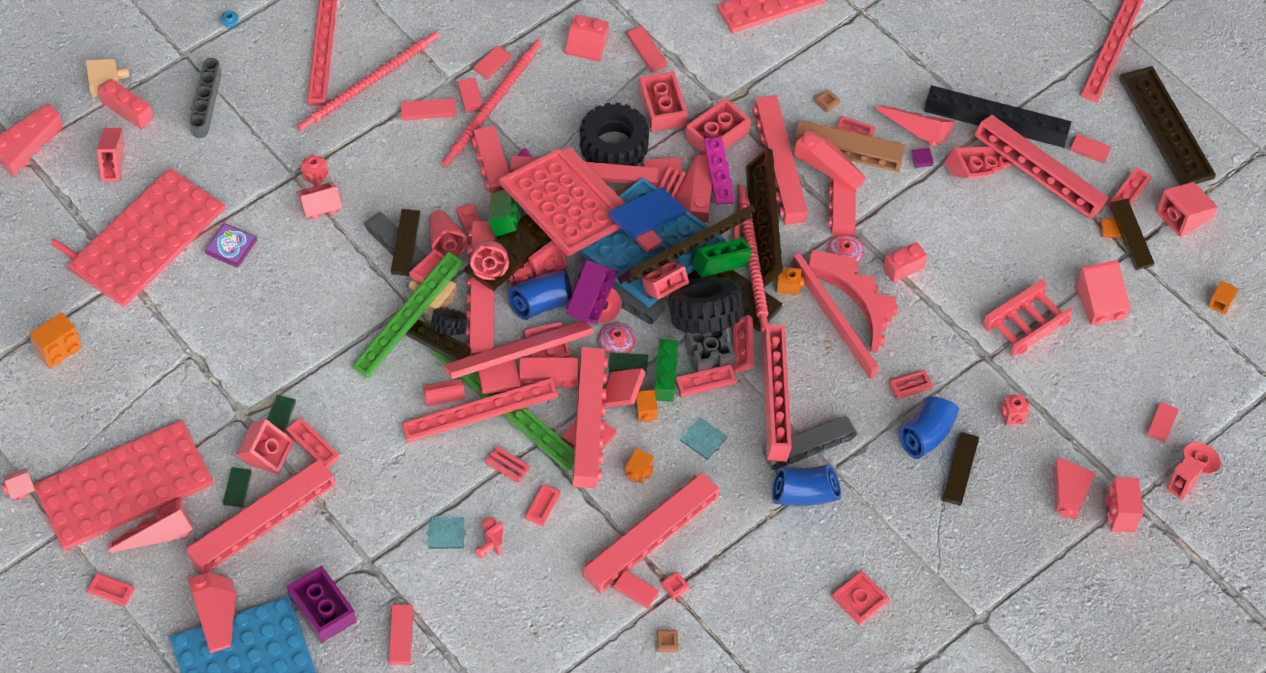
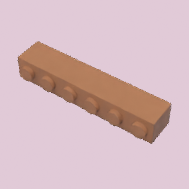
M799 120L794 136L793 148H795L796 142L806 131L815 130L829 138L850 161L899 172L904 156L905 144Z

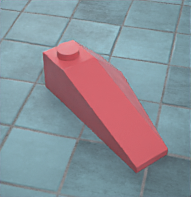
M888 106L876 107L878 111L923 140H927V144L938 146V143L946 142L956 122L935 116L923 117L921 113H906V110Z
M815 130L806 131L796 142L795 157L856 192L866 180V177L829 138Z
M991 147L954 148L945 161L951 176L962 178H983L1014 165Z
M697 154L675 199L700 221L708 223L712 181L707 155Z
M181 498L157 510L158 514L153 519L146 518L141 521L137 527L138 529H129L111 541L108 546L109 552L122 551L188 536L191 530H193V523Z
M209 572L188 578L210 653L231 647L233 617L235 616L234 608L237 601V594L232 579Z

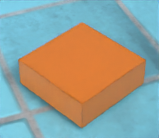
M1115 219L1101 220L1103 238H1121V233Z

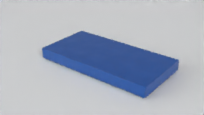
M660 187L611 210L608 217L631 238L635 239L685 215L687 209L664 188Z

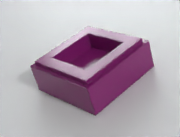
M930 148L912 150L911 154L915 168L933 166L934 162Z

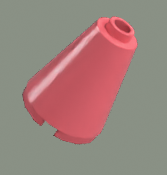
M437 210L430 214L431 251L435 249L444 256L448 252L457 257L460 256L468 246L467 237L446 212Z

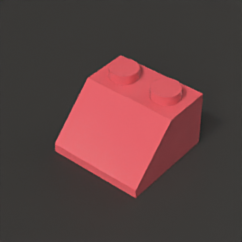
M575 14L570 26L565 54L599 62L609 36V22Z
M333 182L296 191L306 218L315 219L325 212L328 214L337 213L338 209L342 208L337 186Z
M267 419L251 423L236 455L250 466L279 474L294 440Z

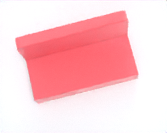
M461 379L423 386L426 406L465 400L464 385Z

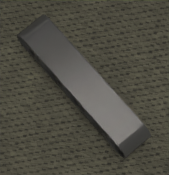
M207 58L202 65L190 117L192 134L196 138H204L209 132L221 79L220 65L216 58Z
M378 212L364 222L365 228L393 256L398 228L383 213ZM416 245L411 270L427 257Z
M614 281L612 288L620 295L621 308L646 323L653 324L665 310L663 304L659 301L648 308Z
M843 416L792 436V448L787 462L767 460V447L763 450V455L771 469L778 470L780 467L788 466L846 443L857 436V431L847 416Z

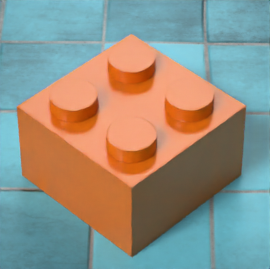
M62 312L29 333L36 354L49 369L59 365L65 358L75 354L82 348L75 326Z

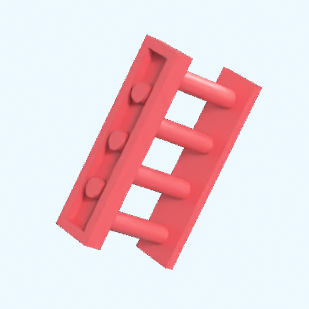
M1043 279L985 316L983 327L986 331L997 328L1013 344L1010 354L1012 358L1017 354H1023L1028 347L1061 325H1067L1071 320L1070 317L1073 311L1071 308L1061 312L1045 295L1047 283ZM1035 300H1040L1054 314L1055 318L1048 322L1031 303ZM1021 309L1026 310L1041 327L1033 331L1017 312ZM1007 318L1012 319L1027 336L1019 341L1002 322Z

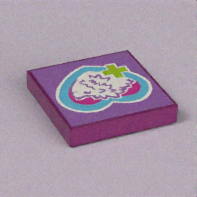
M224 223L205 249V254L238 268L256 243L257 237Z

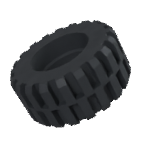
M616 102L615 104L605 103V106L599 105L595 107V110H590L580 125V149L582 156L587 162L638 166V162L641 163L645 155H647L649 146V126L645 117L642 114L639 115L640 112L635 108L631 109V106L627 104L623 106L621 103ZM608 132H620L628 136L629 139L622 143L611 144L601 140L599 137Z
M711 276L690 279L688 284L673 291L668 296L671 322L676 329L685 333L706 334L726 330L728 327H733L735 323H738L744 313L741 288L735 281L725 277Z

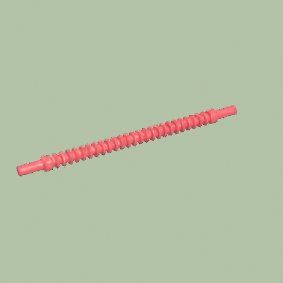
M435 31L425 39L418 40L416 44H413V47H409V50L405 49V52L402 51L401 55L398 54L397 57H393V60L390 59L389 63L386 62L381 68H377V71L374 70L365 79L362 78L361 81L353 85L354 87L351 86L349 89H346L345 92H342V95L337 96L338 98L334 97L325 106H321L322 109L318 108L317 111L312 112L309 118L297 125L298 130L302 131L312 123H318L321 117L325 118V114L329 115V112L332 113L333 109L337 110V106L341 107V104H345V101L348 102L349 98L353 99V95L357 96V93L360 94L361 90H365V87L369 88V85H373V82L376 83L377 79L381 80V77H385V74L388 75L389 71L392 72L393 69H397V66L400 67L401 63L404 64L409 58L411 59L413 56H416V52L420 53V50H425L428 44L440 37L439 33Z
M539 39L533 43L529 50L523 53L515 67H512L507 77L499 84L491 98L488 99L480 109V112L474 117L472 123H469L461 137L451 146V151L442 162L444 167H448L456 155L461 154L462 149L470 142V138H473V130L481 127V124L487 120L492 110L495 109L500 100L503 99V96L506 95L508 89L511 88L516 79L519 78V75L522 74L524 68H527V65L533 60L534 54L542 45Z
M739 185L740 199L738 205L739 210L750 206V201L747 198L745 186ZM750 218L742 223L744 239L753 249L748 264L756 315L760 320L761 332L765 333L766 324H768V310L760 271L753 219Z

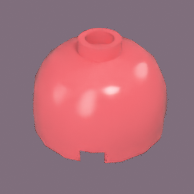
M488 240L474 247L471 253L470 265L476 276L486 280L495 279L494 277L499 275L501 277L507 271L509 258L506 249L501 244Z

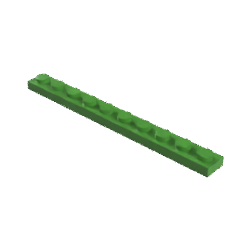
M431 349L432 354L443 364L454 362ZM477 371L459 377L482 398L503 393L482 394ZM521 408L501 414L566 472L573 469L574 449L528 409Z

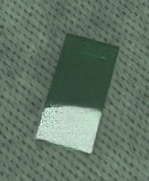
M610 352L609 372L642 368L646 372L645 374H647V354Z
M277 395L267 418L270 423L283 433L295 407L296 399Z
M231 468L223 505L244 507L252 475L251 469Z

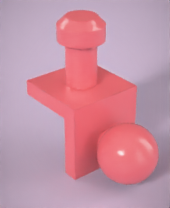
M487 517L482 522V528L486 531V544L475 549V553L479 558H484L491 549L498 555L501 554L504 533L503 523L501 521L497 523L494 518Z

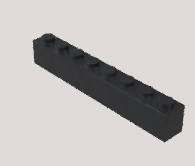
M933 85L930 86L924 112L977 126L983 120L993 115L1024 138L1062 148L1065 147L1072 122Z

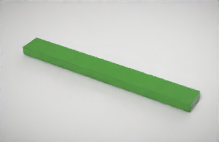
M448 252L352 365L353 369L368 379L461 269L464 261Z

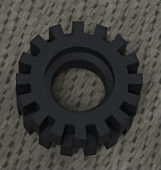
M442 307L436 308L433 311L430 326L436 332L440 331L439 333L461 335L465 331L467 316L459 310L455 311V309L450 310L449 308L444 309Z

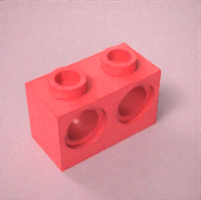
M670 261L641 277L646 294L658 300L689 283L685 266L674 261Z

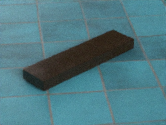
M1128 198L1111 202L1109 207L1135 269L1140 270L1153 266L1155 264Z
M401 210L391 266V274L410 276L409 272L412 267L421 215L420 210Z
M419 319L405 334L453 361L463 359L471 352L470 346L445 333L436 332L430 325Z
M960 432L942 501L958 506L962 505L980 437Z

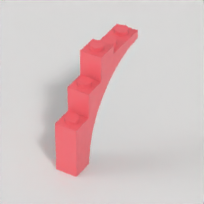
M812 250L809 267L818 279L835 285L857 303L869 325L871 336L870 352L878 353L879 346L884 345L885 335H881L882 330L886 331L887 322L891 323L892 316L897 315L898 305H895L896 297L877 294L878 285H875L876 277L859 275V266H855L857 258Z

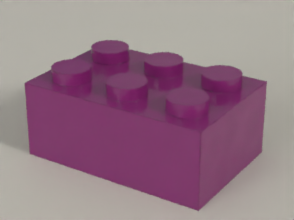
M587 260L580 269L581 276L573 287L574 294L566 305V314L588 323L598 324L618 271Z
M322 565L287 586L291 601L321 643L357 622L355 611Z

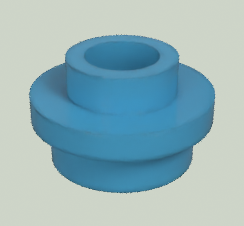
M234 11L224 12L221 15L222 24L226 27H234L238 22V14Z

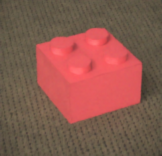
M1115 477L1113 484L1109 486V494L1105 496V505L1109 506L1107 523L1111 525V532L1136 531L1143 515L1139 478Z

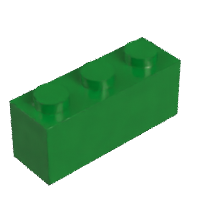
M505 189L492 193L488 222L495 237L516 231L517 223L519 222V204Z
M743 238L697 248L691 265L701 277L745 267L753 249Z
M659 339L655 379L656 401L673 402L678 340Z

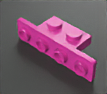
M722 137L705 138L704 144L715 202L717 205L733 204L732 179L729 175V163L726 160Z

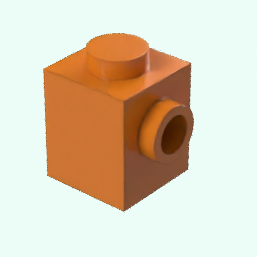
M783 267V272L778 275L777 293L799 295L800 288H804L805 277L801 276L802 269Z
M636 448L626 465L625 476L633 482L643 484L646 478L649 479L653 473L654 456Z

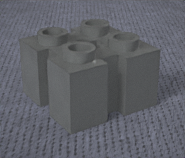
M726 330L706 334L686 333L685 346L689 356H693L692 364L695 372L712 369V367L716 366L721 367L729 364L732 367L734 366L736 354L731 342L727 343L728 334Z

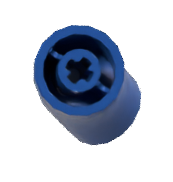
M565 269L523 281L511 287L507 295L514 313L521 319L528 320L543 312L566 306L569 299H572V290L569 275Z
M925 397L916 415L908 423L901 426L899 430V438L907 454L914 459H920L935 449L951 430L959 407L943 398Z
M830 464L812 468L780 467L774 478L772 499L774 504L820 505L840 500L841 487L837 474Z

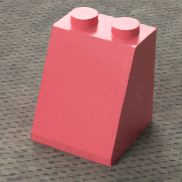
M1191 182L1166 189L1163 192L1156 213L1181 238L1214 218L1218 207L1200 187Z
M1118 260L1082 267L1075 289L1091 325L1104 324L1108 321L1126 318L1130 304Z

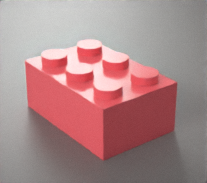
M671 71L639 77V93L651 132L687 126V110L675 72Z
M725 98L686 126L685 139L702 155H706L704 139L722 137L724 149L726 150L750 133L751 119Z

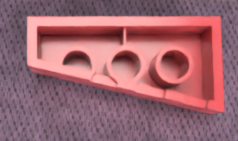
M49 103L0 134V164L13 177L18 174V170L22 166L25 167L29 163V159L41 150V146L45 142L48 143L63 128L59 113Z

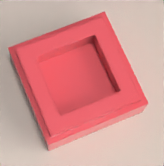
M677 571L661 582L662 588L673 600L689 589L688 583Z

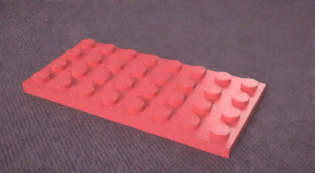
M169 168L68 263L67 268L113 301L125 307L226 209L225 204Z
M180 420L33 484L61 547L65 551L156 511L178 498L183 499L214 485V482L186 426Z

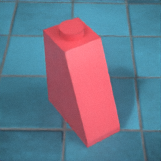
M122 128L103 129L97 147L101 182L120 181L124 151Z
M1058 457L1054 468L1056 512L1065 518L1075 520L1096 473Z

